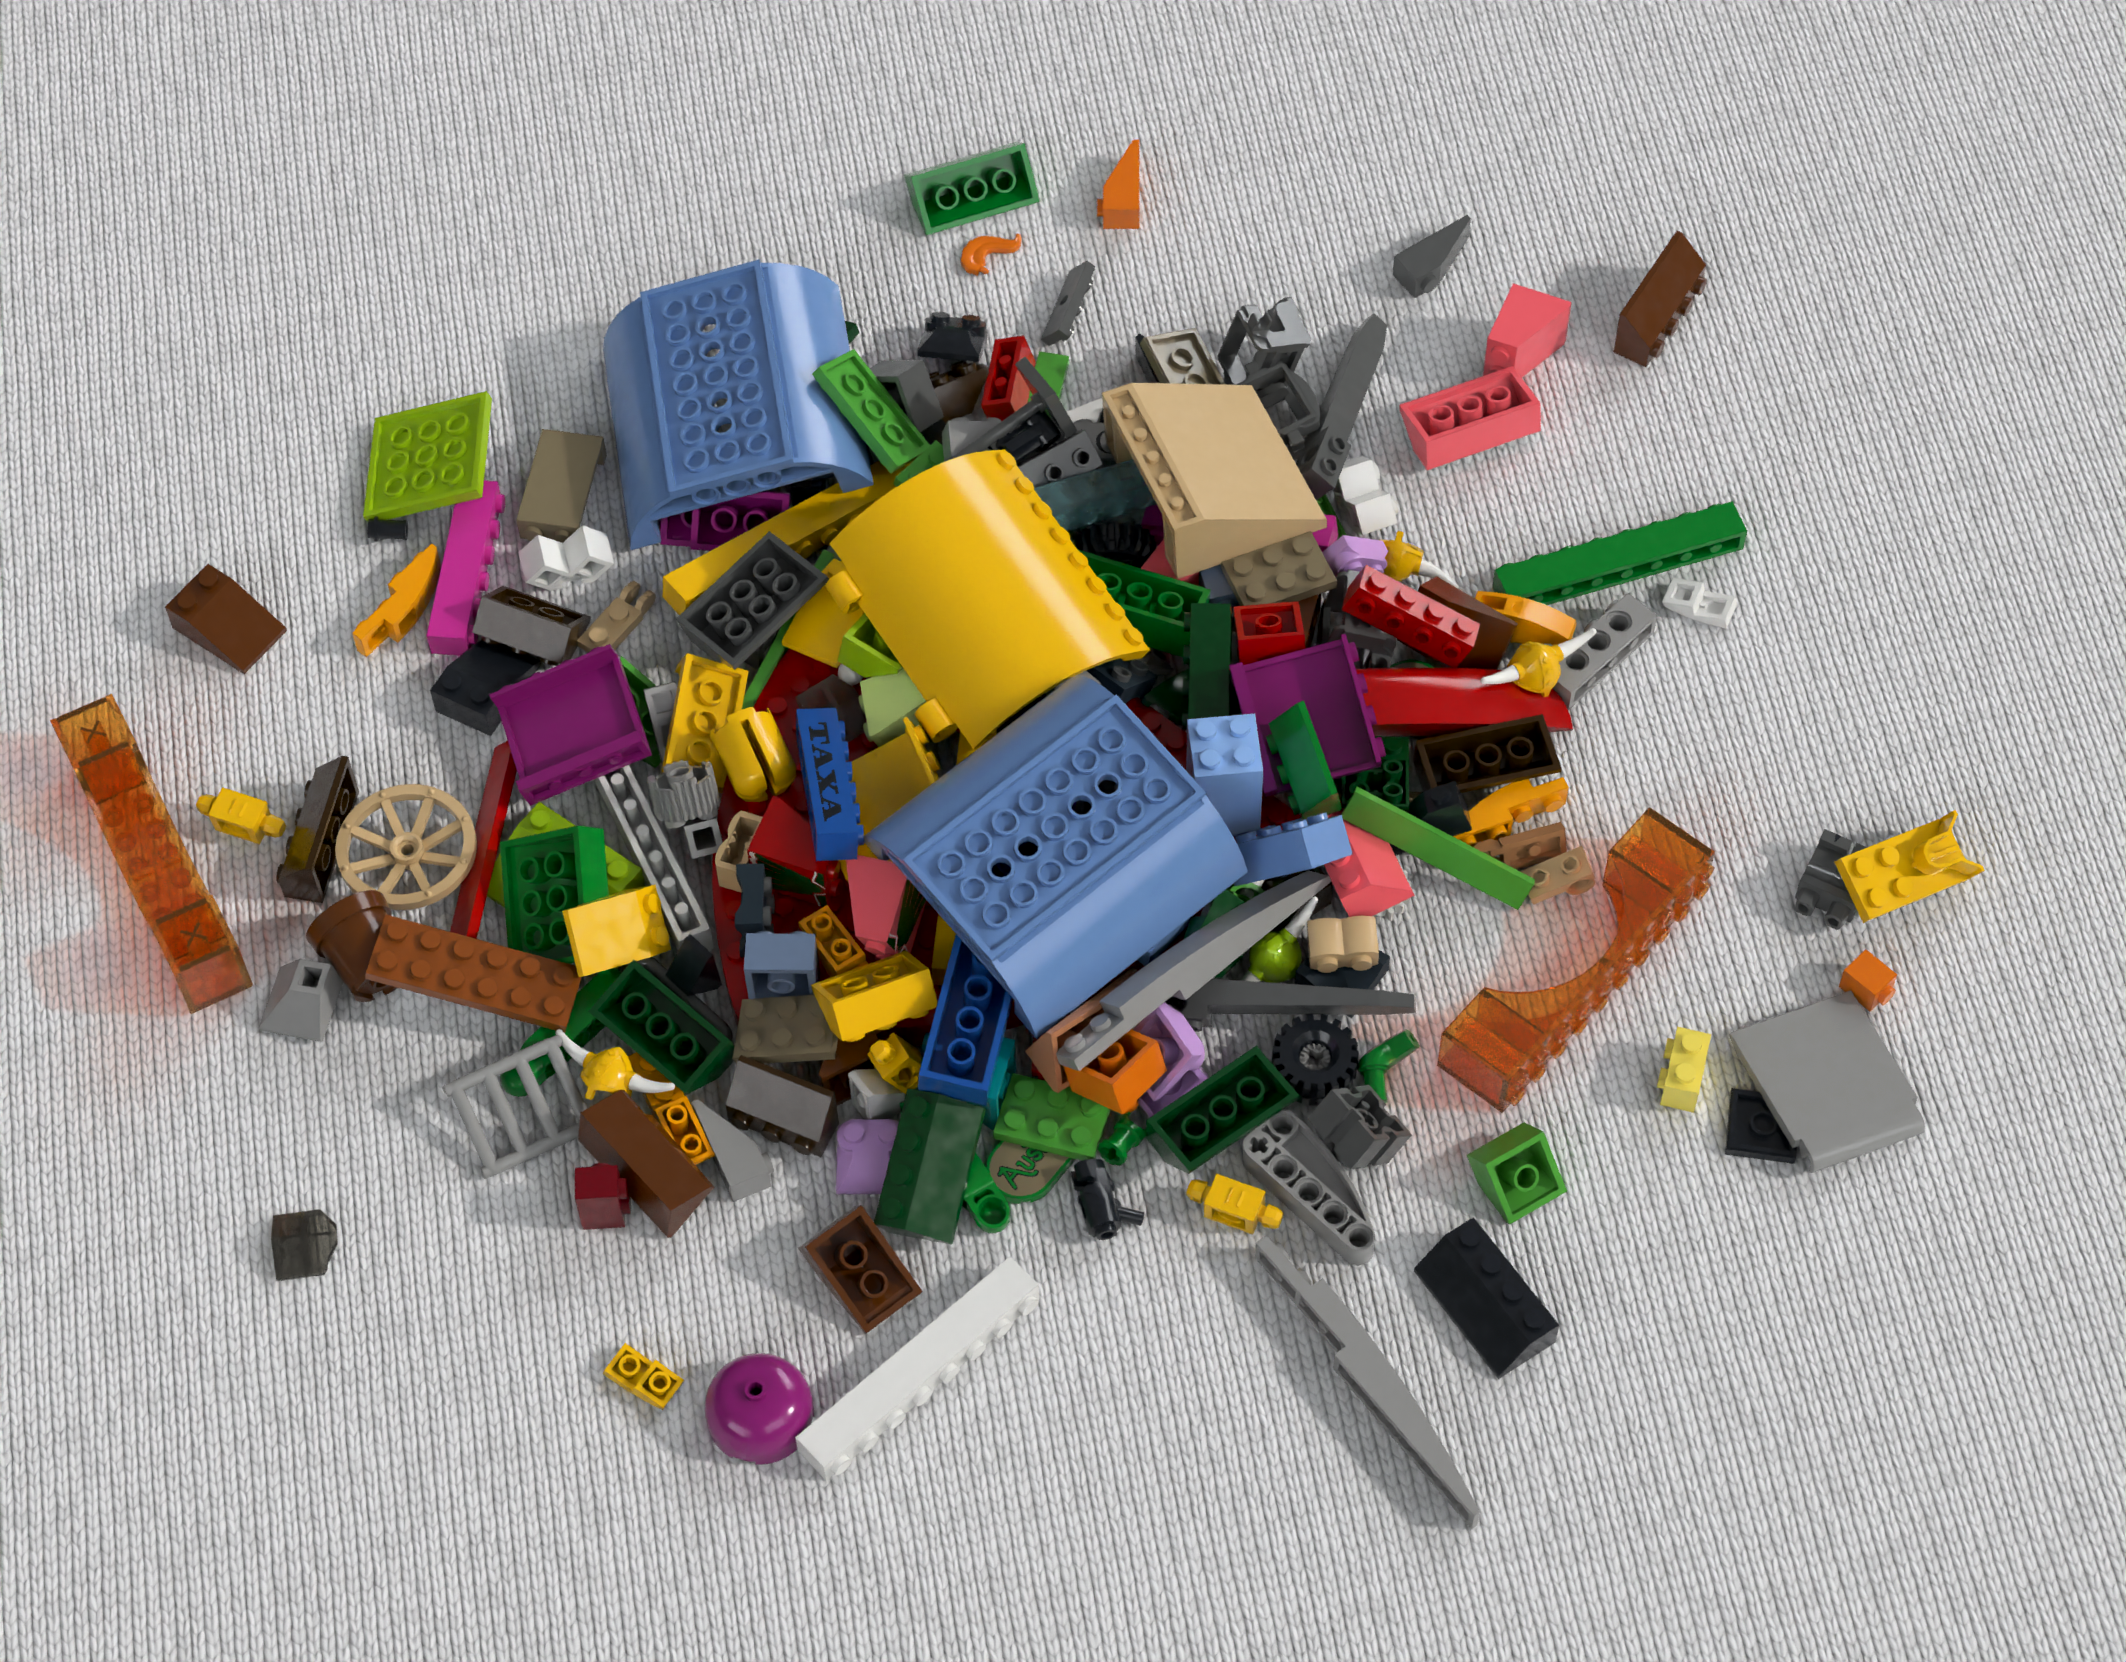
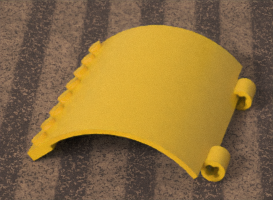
M1005 449L962 455L919 473L875 501L854 518L829 543L847 569L832 576L827 581L825 588L843 614H850L860 607L926 700L916 710L914 715L934 743L948 738L958 727L972 748L976 749L1012 716L1038 697L1071 677L1120 658L1123 661L1141 659L1150 651L1143 641L1142 634L1132 626L1125 616L1124 609L1114 601L1106 590V584L1093 572L1088 565L1085 555L1078 551L1070 540L1069 533L1059 525L1052 515L1051 508L1041 500L1034 490L1033 483L1023 475L1016 465L1015 458Z

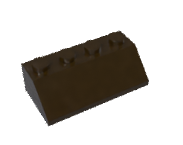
M1543 714L1415 741L1413 763L1424 791L1456 781L1460 792L1464 793L1560 773L1562 770Z
M340 756L317 767L312 780H308L304 792L305 802L303 808L297 810L295 817L296 829L294 835L288 837L286 843L287 856L284 864L279 865L276 875V881L280 884L284 897L323 903L337 861L335 852L337 835L343 821L354 808L359 794L356 779L347 756Z

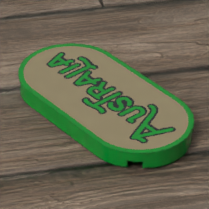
M1000 1141L990 1153L986 1168L1007 1202L1021 1204V1202L1030 1201L1031 1203L1043 1198L1076 1159Z

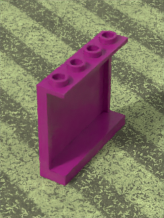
M1346 634L1341 635V639L1251 664L1243 665L1240 662L1229 665L1241 714L1255 713L1263 766L1262 790L1265 798L1292 791L1290 783L1283 785L1277 766L1281 765L1282 761L1279 753L1272 755L1266 735L1272 734L1268 723L1301 701L1305 702L1333 780L1381 767L1380 757L1386 756L1381 737L1375 738L1372 725L1377 724L1372 705L1366 706L1363 694L1368 692L1363 673L1357 674L1354 662L1359 661L1358 652L1354 641L1348 643Z
M610 644L596 647L587 654L575 659L565 660L556 667L544 672L534 673L523 681L503 686L499 691L489 694L490 699L498 708L519 775V780L516 781L518 790L530 806L652 755L621 659Z

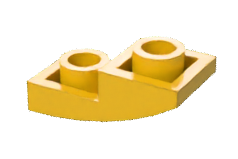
M624 1343L603 1372V1375L622 1388L661 1410L665 1408L684 1382L681 1377L656 1359L654 1362L650 1361L627 1343Z

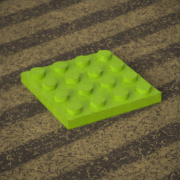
M487 391L375 418L363 517L367 522L375 517H378L379 520H388L482 498L492 398Z

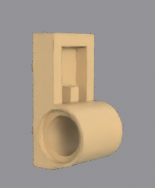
M1582 846L1520 871L1535 879L1534 886L1528 894L1533 905L1565 891L1570 895L1582 894L1589 891L1595 885V876Z

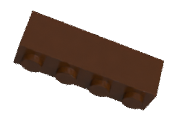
M1676 231L1619 315L1613 352L1644 367L1648 366L1653 357L1657 359L1660 356L1665 345V339L1667 336L1672 337L1675 334L1679 325V318L1681 315L1687 316L1692 307L1694 296H1700L1707 283V279L1704 278L1706 264L1682 232Z

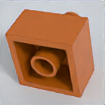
M1132 1029L1080 1071L1063 1065L1072 1092L1120 1114L1131 1113L1136 1110L1139 1105L1138 1099L1167 1071L1158 1041Z

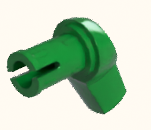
M1405 1029L1376 1045L1364 1054L1358 1062L1357 1070L1364 1077V1085H1370L1384 1103L1387 1102L1385 1073L1420 1047L1418 1041L1409 1030Z

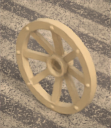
M397 785L368 796L351 810L343 821L337 835L335 846L336 860L343 880L354 894L367 890H376L361 881L356 874L394 865L377 891L384 895L391 910L417 909L443 899L464 881L475 860L477 838L473 822L467 810L450 794L427 785ZM405 800L423 801L411 832H404L392 803ZM434 804L444 808L455 817L456 820L421 840ZM382 807L395 837L391 841L359 826L370 814ZM463 830L464 841L460 857L426 852ZM353 837L389 852V854L353 863L349 861V849ZM426 863L452 867L453 869L440 882L430 887L420 865ZM405 870H411L421 891L409 894H391V891Z

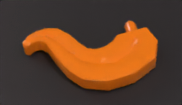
M1016 234V237L1012 240L994 236H979L969 241L962 250L961 266L967 273L978 275L980 272L988 274L989 270L985 268V257L990 253L1007 254L1016 252L1021 247V235Z

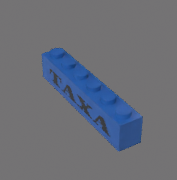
M836 708L796 709L795 736L816 861L857 859L858 845H864L863 825H857L860 824L859 803H856L855 782H852L851 761L846 762L849 760L848 741H845L844 721H838Z

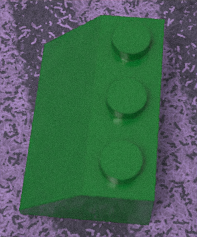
M1298 702L1268 723L1272 734L1266 735V739L1272 755L1276 753L1280 755L1282 764L1278 765L1277 769L1283 785L1290 783L1294 795L1288 796V800L1294 816L1301 813L1302 819L1307 820V817L1327 812V815L1342 810L1305 702Z

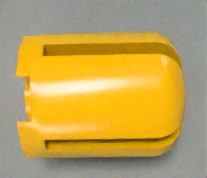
M754 707L741 709L726 716L728 723L721 727L716 734L713 729L711 730L710 739L737 796L745 802L768 800L765 792L767 785L772 795L778 796L785 792L796 778V765L769 708H767V712H756Z

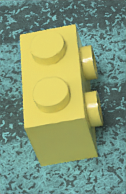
M1677 1027L1675 1038H1667L1663 1058L1670 1060L1668 1069L1661 1067L1657 1088L1663 1089L1660 1105L1694 1113L1711 1034Z

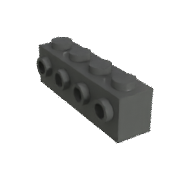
M1079 430L1070 437L1019 463L1017 466L1023 475L1033 483L1034 490L1038 496L1043 498L1052 493L1053 497H1056L1070 489L1068 483L1077 478L1083 482L1098 474L1096 468L1103 465L1086 430Z

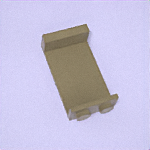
M542 429L516 518L520 538L531 541L537 535L563 543L580 528L597 464L604 465L607 457L604 437Z

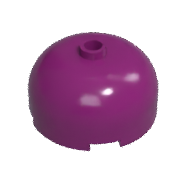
M767 1353L747 1354L727 1363L712 1379L705 1397V1418L714 1443L730 1458L735 1457L744 1461L755 1462V1465L774 1463L794 1453L797 1450L795 1437L811 1425L814 1417L812 1394L803 1374L789 1361Z

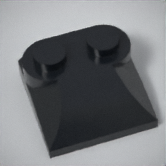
M934 312L931 314V317L925 319V330L919 344L917 357L979 362L987 345L986 323L981 321L980 317L976 315H964L962 318L950 317V314L945 312Z

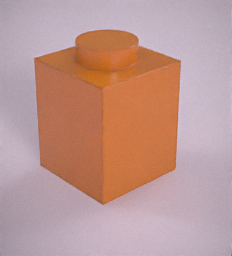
M1865 949L1844 969L1839 987L1845 992L1851 990L1857 1001L1871 1012L1879 1003L1885 1005L1896 992L1893 987L1897 974Z

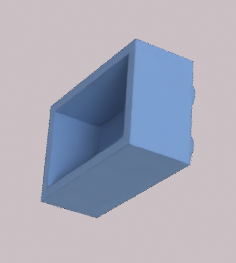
M1327 812L1307 817V820L1299 818L1282 823V829L1280 825H1270L1257 829V836L1255 831L1236 836V842L1248 872L1238 879L1234 886L1313 869L1352 855L1342 815L1328 818Z

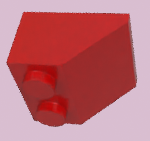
M1299 601L1233 607L1238 663L1242 662L1243 665L1305 649V634Z

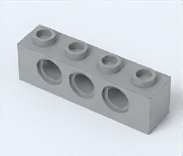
M1627 593L1619 601L1614 600L1609 604L1603 616L1598 620H1591L1583 633L1591 628H1595L1596 634L1579 649L1559 662L1561 675L1553 689L1562 698L1568 710L1654 634L1657 614L1631 594Z

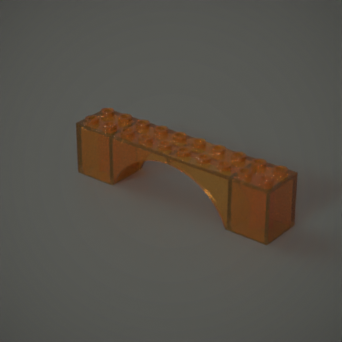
M107 695L50 720L67 762L190 1014L252 987L253 983L239 947L213 895H210L198 874L113 695Z
M1649 807L1608 853L1602 886L1609 895L1613 905L1618 933L1602 958L1576 978L1543 990L1509 992L1484 987L1442 1032L1437 1066L1501 1113L1510 1104L1516 1106L1525 1095L1526 1086L1531 1081L1536 1083L1543 1076L1547 1069L1546 1064L1552 1057L1558 1059L1568 1046L1567 1041L1573 1034L1579 1036L1589 1022L1588 1017L1594 1011L1599 1013L1609 1000L1608 995L1614 989L1620 990L1625 985L1634 966L1641 967L1650 954V948L1655 943L1660 945L1670 932L1669 927L1675 921L1680 923L1686 917L1690 910L1689 905L1695 898L1701 900L1710 888L1708 879L1715 869L1712 866L1715 851Z

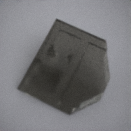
M832 674L795 697L799 709L836 708L838 721H844L845 741L850 742L864 733L863 724L866 723V715L859 704V694L855 687L839 679L838 676Z
M321 1209L273 1215L271 1244L276 1280L284 1281L326 1274L328 1264L338 1245L337 1225Z

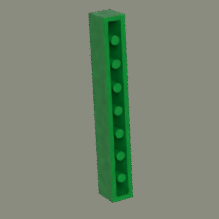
M1733 501L1725 504H1714L1707 509L1693 513L1685 512L1672 519L1654 521L1647 526L1633 530L1626 529L1619 534L1605 538H1594L1584 544L1566 546L1559 551L1545 555L1538 554L1521 562L1506 563L1494 570L1492 588L1497 593L1515 595L1550 605L1742 550L1745 545L1747 529Z

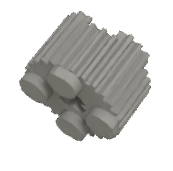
M680 760L679 762L666 764L663 767L664 772L661 775H656V778H654V775L646 778L655 817L660 821H665L667 828H679L685 825L688 819L693 820L698 817L700 820H708L718 815L717 806H720L721 800L710 761H702L700 766H691L688 764V761Z

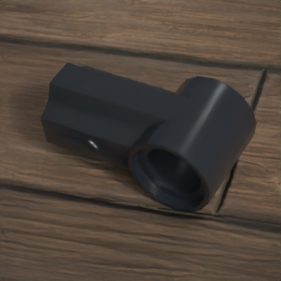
M1038 411L1022 422L1020 427L998 440L995 446L997 450L1005 449L1018 463L1036 450L1043 451L1053 445L1062 436V432L1046 411L1042 413Z

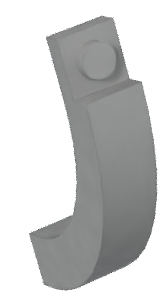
M675 681L643 689L662 766L677 692ZM698 817L693 820L688 819L685 825L680 827L692 859L717 853L718 848L723 843L716 817L708 820H700Z

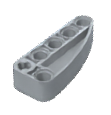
M1285 1109L1252 1130L1243 1142L1242 1162L1245 1169L1347 1262L1357 1266L1369 1262L1373 1256L1375 1233L1367 1210L1342 1166L1316 1134L1293 1112ZM1279 1128H1285L1290 1132L1287 1134H1280L1275 1130ZM1279 1172L1288 1173L1290 1177L1283 1179L1277 1177L1275 1174ZM1303 1195H1312L1316 1199L1313 1201H1304L1300 1197ZM1334 1217L1339 1219L1341 1222L1338 1224H1330L1326 1221V1219ZM1360 1240L1366 1245L1364 1247H1355L1351 1242Z

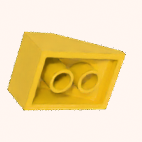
M833 559L822 570V573L830 579L838 572L847 568L842 561ZM824 585L797 611L782 639V645L837 668L841 664L838 662L843 636L860 619L864 611L860 607L850 614H843Z
M655 884L623 890L562 911L578 977L629 964L633 959L639 961L671 950L669 933L665 926L661 901Z

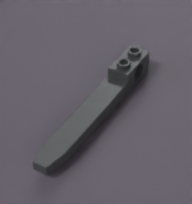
M1374 313L1366 318L1352 335L1321 404L1320 427L1318 430L1308 434L1304 442L1305 448L1301 450L1296 462L1316 500L1333 490L1337 484L1351 445L1347 442L1384 349L1387 324Z
M1211 979L1187 1000H1182L1184 1001V1006L1180 1010L1194 1032L1202 1031V1027H1212V1014L1314 1013V1015H1388L1416 1013L1415 994L1383 990ZM1171 996L1164 1003L1170 1005L1171 1002L1182 999Z

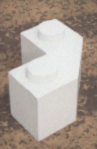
M1364 456L1345 461L1337 484L1333 489L1339 506L1345 505L1348 508L1350 516L1348 517V523L1352 531L1361 535L1397 524L1395 514L1398 513V505L1392 495L1390 496V493L1379 489L1377 480L1380 479V472L1377 464L1372 462V459Z
M583 525L563 543L537 535L519 551L525 583L549 591L563 588L562 583L581 579L582 584L594 582L614 564L607 533Z

